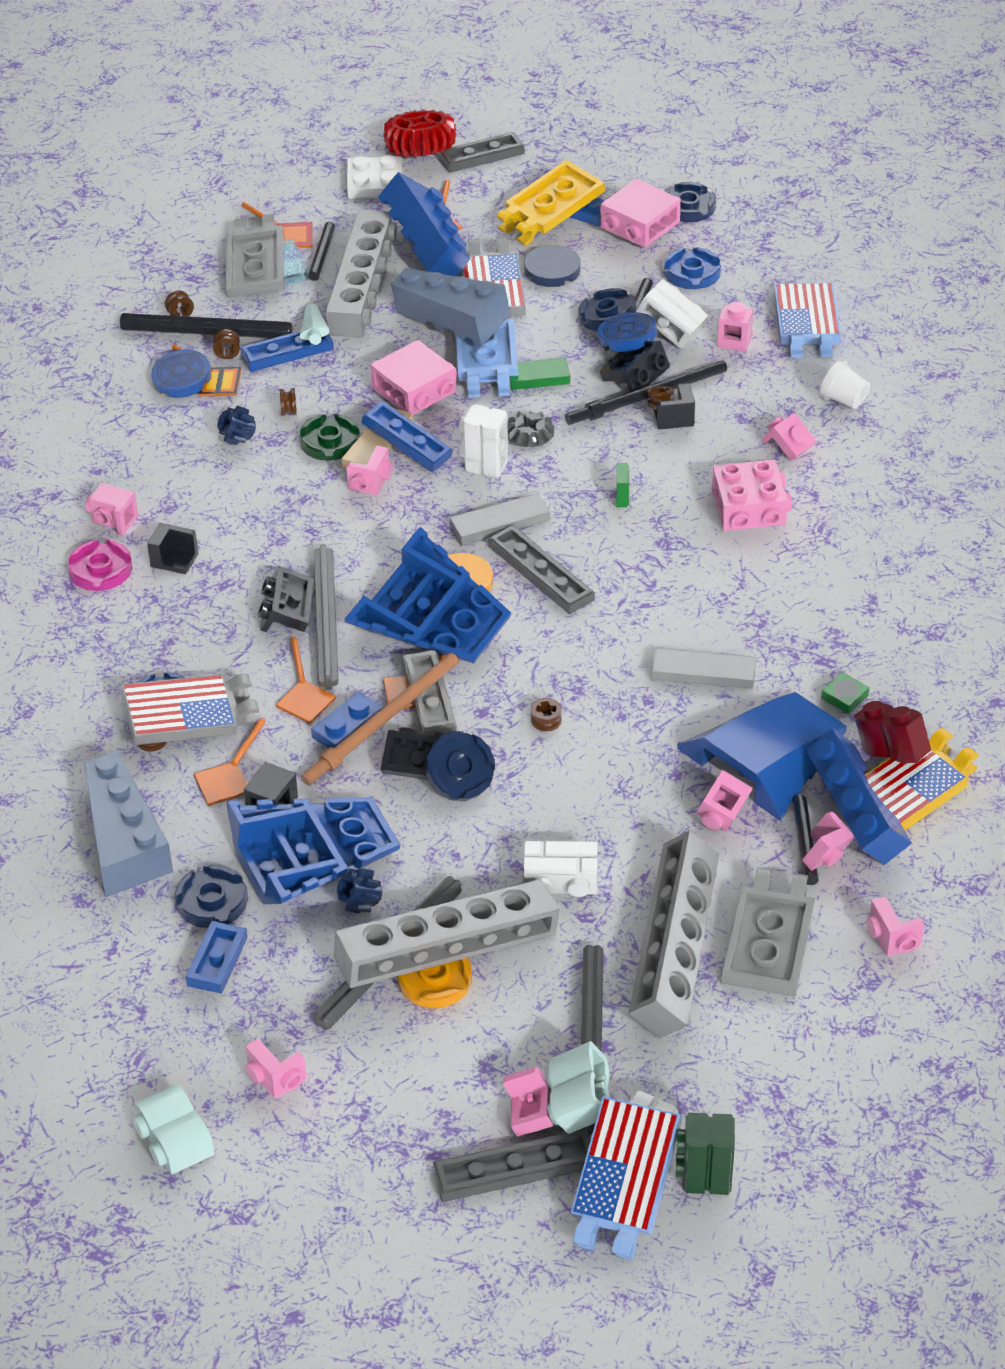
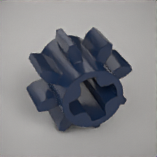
M237 405L235 409L228 407V410L221 413L217 427L219 434L225 436V442L237 445L238 442L246 443V440L252 438L255 433L256 423L254 417L248 415L249 409Z
M359 868V870L348 869V875H344L339 880L337 896L338 900L347 902L345 911L370 913L371 907L379 903L382 897L381 881L373 879V870Z

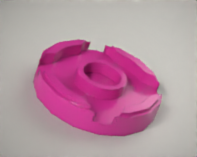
M98 540L84 543L78 546L68 558L69 577L76 586L85 590L102 591L112 589L121 585L129 578L132 572L130 551L123 544L113 540H106L107 543H98Z

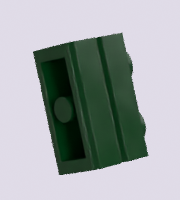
M688 1113L685 1129H677L675 1177H683V1190L686 1193L704 1194L705 1191H709L710 1194L729 1195L731 1192L735 1149V1118H733L732 1114H713L712 1117H709L707 1113Z

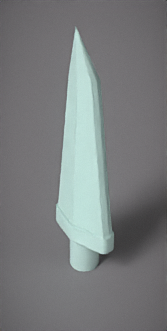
M306 303L300 338L302 340H310L312 344L317 345L321 342V337L329 334V326L326 325L318 306Z

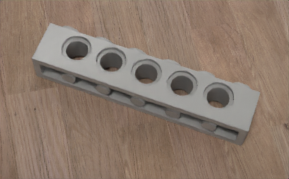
M358 209L326 310L329 335L362 338L365 327L371 324V309H375L377 302L376 291H380L382 286L381 274H386L387 257H391L392 240L395 241L397 236V224L392 223L389 211Z
M691 830L663 844L628 1013L659 1038L688 1026L693 993L696 988V977L701 960L702 945L706 933L707 918L712 901L713 886L717 875L719 854Z
M542 879L520 883L472 897L453 900L448 903L336 930L333 957L349 988H354L556 935L560 909Z

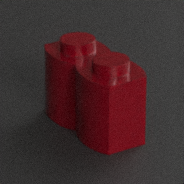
M871 701L866 703L854 715L863 750L870 756L890 757L892 760L901 763H917L931 751L923 716L917 710L909 709L906 706L894 708L881 701Z

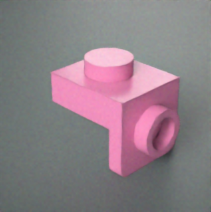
M795 413L785 420L779 416L766 427L769 432L762 438L765 444L774 439L791 461L817 443Z
M376 446L366 465L352 462L347 465L348 489L378 495L385 480H389L392 475L393 463L389 461L388 448Z
M833 811L826 813L812 830L811 837L816 843L802 861L812 871L823 865L831 867L843 857V851L855 836Z
M885 896L871 901L870 916L866 919L867 928L871 937L878 939L887 956L901 952L907 953L921 946L924 923L921 918L901 923Z
M259 1039L245 1046L248 1062L245 1064L247 1074L255 1084L261 1083L275 1099L287 1091H293L306 1079L305 1059L300 1052L293 1054L280 1063Z
M539 1067L523 1070L503 1078V1085L511 1096V1128L517 1137L554 1126L547 1109L548 1103H550L551 1090Z

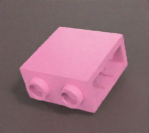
M635 179L601 204V228L646 248L680 222L681 199Z
M419 340L370 364L372 388L398 409L413 415L456 392V368Z
M776 460L713 465L712 492L723 531L786 525L787 512L792 510V499L790 492L785 493L784 472H779Z

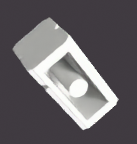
M664 279L644 297L636 312L653 317L657 330L680 349L699 332L708 318V315L703 312L699 305L692 303L675 286L670 285Z
M475 404L471 406L467 415L461 417L459 423V433L464 434V440L460 447V457H463L465 460L466 471L476 474L482 472L485 476L497 478L500 477L508 463L507 413L505 410L489 409L486 406Z
M525 841L524 883L542 879L550 894H571L575 897L597 894L598 842Z

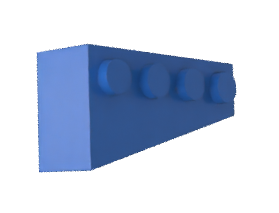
M397 172L378 198L383 204H388L391 207L388 213L393 220H398L403 226L401 233L414 245L412 249L427 272H439L444 275L457 276L470 260V256L465 248L466 243L458 233L459 228L450 216L451 211L443 201L444 196L436 188L431 187L429 189L404 174Z

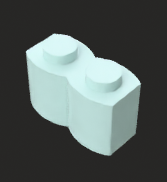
M589 1041L550 1059L549 1073L546 1074V1080L551 1090L550 1103H548L547 1109L552 1122L555 1125H560L568 1134L596 1123L603 1096L610 1098L607 1087L609 1083V1068L606 1056L592 1041Z
M178 1083L135 1103L137 1116L132 1118L133 1124L139 1137L142 1140L148 1137L151 1142L149 1149L158 1167L165 1165L169 1173L173 1175L215 1154L212 1137L206 1125L194 1110L190 1100Z

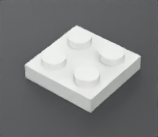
M358 156L348 158V199L378 198L397 172L403 174L402 156Z

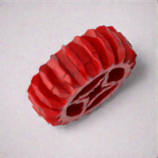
M423 109L422 111L404 112V114H397L395 117H391L384 123L383 137L386 148L389 149V152L395 153L398 156H414L416 158L418 156L436 155L438 152L443 153L446 149H450L455 144L456 124H454V118L443 111L436 112L434 109L430 111Z

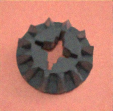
M531 410L527 414L518 412L516 417H509L508 439L516 445L536 447L547 443L554 436L551 417H544L543 412L533 414Z

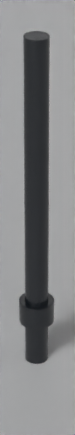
M724 360L602 402L595 400L586 403L584 408L566 413L565 420L568 425H572L587 419L593 421L602 418L604 413L651 398L647 395L649 388L668 386L677 389L678 384H691L726 372L727 364Z

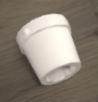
M846 360L838 361L824 377L820 394L824 396L825 401L833 399L856 409L866 398L870 389V383L850 369Z

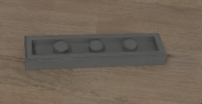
M514 525L488 538V547L569 615L595 601V592Z
M580 1129L570 1134L562 1133L434 1161L433 1170L442 1202L582 1172L591 1141L588 1130Z

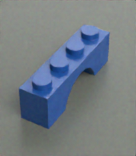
M831 728L806 749L863 851L885 865L912 844L898 818L885 806L868 783L864 775L868 767L854 743Z

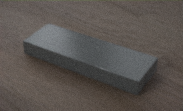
M514 132L451 147L443 153L439 152V159L448 172L451 173L525 154V146Z

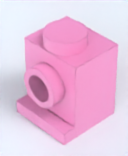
M733 302L729 305L724 304L719 317L717 347L747 351L753 336V309L746 308L741 302ZM728 334L738 335V336H741V338H740V337H734V336H728Z
M101 483L86 500L85 510L92 514L93 523L115 528L117 533L122 536L138 517L135 492Z
M722 770L696 814L702 817L701 822L707 828L718 831L721 828L727 832L753 788Z

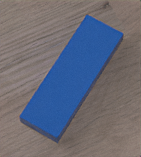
M300 331L242 346L240 347V353L249 371L253 372L334 350V343L330 335L327 334L321 337L319 344L314 345L310 340H302L300 338Z
M384 401L379 402L362 416L361 423L431 472L435 471L452 457V448Z

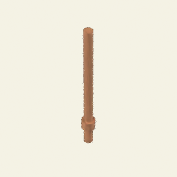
M449 653L335 748L329 747L320 754L319 761L301 775L303 782L310 786L327 771L333 772L343 763L345 756L459 663L457 656Z

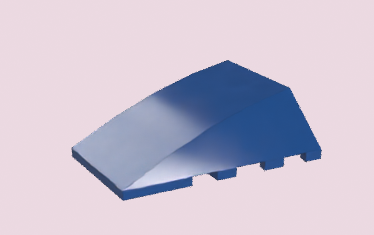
M419 527L401 549L402 563L372 600L363 595L345 617L344 621L345 623L429 650H436V652L445 655L453 653L458 659L474 664L509 620L511 612L482 584L478 585L472 580L470 573L462 565L458 566L448 557V552L439 544L436 545L428 538V533L422 527Z
M793 692L766 702L708 731L678 743L677 749L702 767L717 756L756 784L754 803L781 821L786 815L787 808L793 801V798L802 793V787L817 772L806 749L831 728L844 735L847 731V726L797 692Z
M372 797L325 798L324 803H309L308 799L304 798L293 799V804H273L272 799L257 800L256 805H240V800H228L226 804L236 856L263 905L282 904L312 889L348 875V869L359 870V868H364L399 850L401 845Z

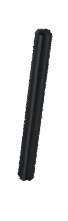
M123 313L120 317V328L125 331L215 335L220 330L228 329L236 332L239 337L275 338L293 333L292 323L286 321Z

